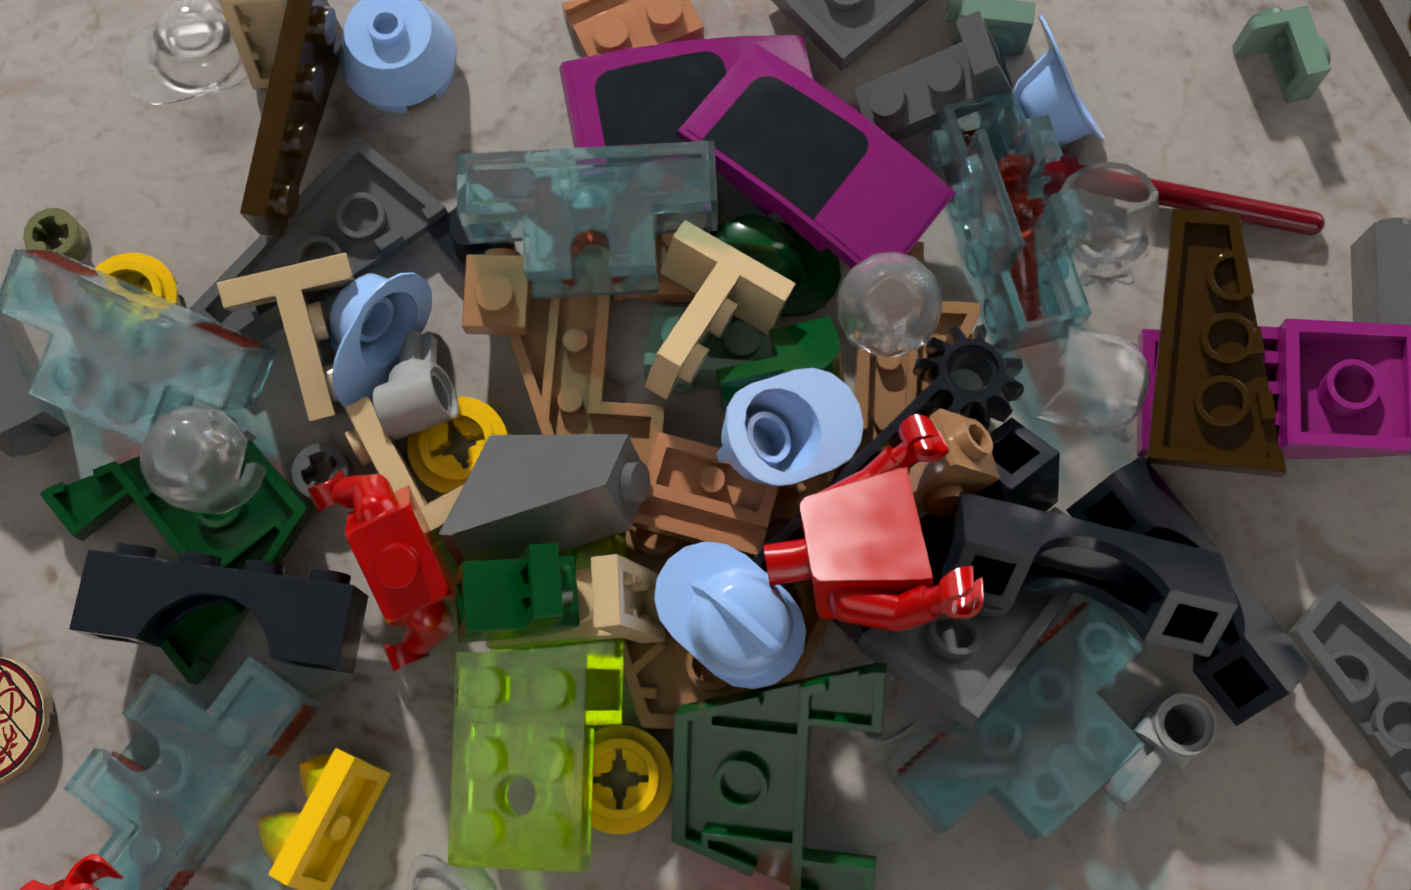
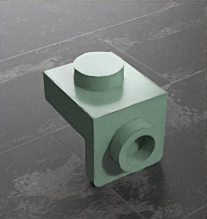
M947 0L945 21L955 22L953 45L962 42L956 20L980 11L1002 55L1010 53L1023 54L1034 24L1036 3L1018 0Z
M1308 6L1283 11L1280 7H1273L1256 13L1247 21L1232 46L1236 58L1268 52L1286 103L1309 99L1331 71V57L1328 44L1323 38L1319 37Z

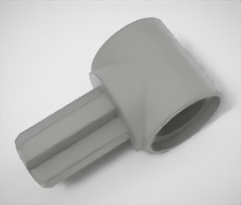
M411 330L406 333L404 343L400 349V363L390 371L387 383L374 388L373 404L376 415L385 432L394 440H400L455 419L458 416L459 405L456 392L446 372L437 365V340L431 333L421 335L417 330Z
M1189 693L1176 694L1156 701L1146 707L1140 716L1139 724L1131 733L1137 744L1104 783L1103 791L1109 799L1123 810L1134 813L1170 769L1182 773L1195 755L1206 751L1216 738L1218 722L1212 707L1199 696ZM1170 709L1180 712L1188 721L1190 733L1184 745L1174 742L1166 733L1164 720Z

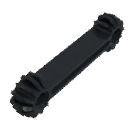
M957 324L949 328L946 334V342L934 336L931 337L924 348L927 357L917 359L913 368V374L930 385L825 488L861 471L887 447H891L900 439L898 434L899 426L911 415H924L931 408L944 409L980 422L987 431L990 427L991 418L1005 422L1013 412L1009 402L1019 400L1024 392L1023 384L1014 379L1023 368L1022 359L1002 357L1010 345L1008 337L997 339L991 345L985 341L987 331L984 324L976 326L971 339H967L965 333ZM959 369H968L975 372L981 378L983 388L976 391L963 389L955 382L952 372ZM800 512L768 544L797 540L803 534ZM763 548L751 560L762 570L766 571L767 566ZM796 582L780 585L788 591Z

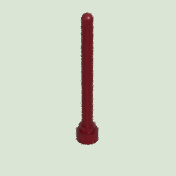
M1042 144L1039 148L1031 177V192L1056 197L1059 191L1070 193L1072 188L1176 209L1238 213L1241 216V221L1245 223L1305 235H1316L1325 226L1323 215L1316 211L1078 164V157L1069 156L1068 149Z

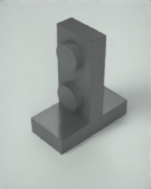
M980 11L956 20L962 42L854 88L862 115L897 141L990 102L998 118L1011 114V98L1014 86L1004 57Z

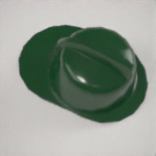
M751 214L739 216L710 232L717 239L796 283L782 310L781 316L810 314L823 308L836 293L841 278L839 258L828 248L819 252L789 224L778 223L769 217Z

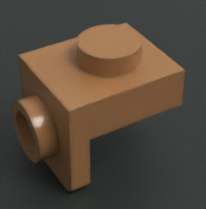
M506 248L490 249L485 252V255H467L462 328L466 334L528 335L532 278H536L530 256H522L519 252Z
M939 409L929 419L933 422L936 430L941 432L949 448V453L938 461H919L910 468L908 475L917 510L929 513L935 517H944L952 514L961 491L976 495L999 480L1000 476L992 455L993 442L984 426L974 419Z

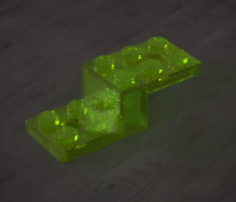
M626 532L559 552V557L574 556L576 570L591 568V557L618 554L626 558ZM624 638L504 650L490 648V653L456 652L448 866L577 873L590 870L594 725L622 724ZM518 775L526 777L532 783L535 790L534 805L525 816L515 812L508 802L507 792L509 785Z

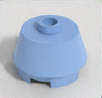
M360 0L352 8L345 22L339 50V65L347 85L355 94L371 106L386 112L406 113L408 112L407 106L422 103L432 95H435L436 99H438L446 91L454 74L457 55L456 41L450 26L444 18L419 0Z

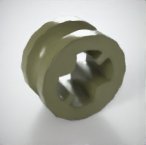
M47 208L37 212L28 220L23 234L26 248L45 266L55 270L68 269L77 265L84 259L89 250L90 238L87 230L67 211L59 208ZM62 229L68 234L67 239L59 238L62 245L52 250L46 244L47 238L55 240L51 233Z

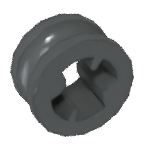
M326 443L311 444L301 450L294 459L291 468L292 481L297 490L312 502L313 500L307 489L318 485L314 480L309 484V478L318 474L316 464L326 461L332 468H335L338 464V470L331 473L329 479L333 478V475L340 471H343L346 477L355 476L354 467L350 460L333 445Z

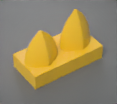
M335 748L332 754H322L299 764L302 789L308 799L301 813L281 812L257 820L263 848L273 863L268 875L287 887L298 890H331L391 775L385 769L338 748Z

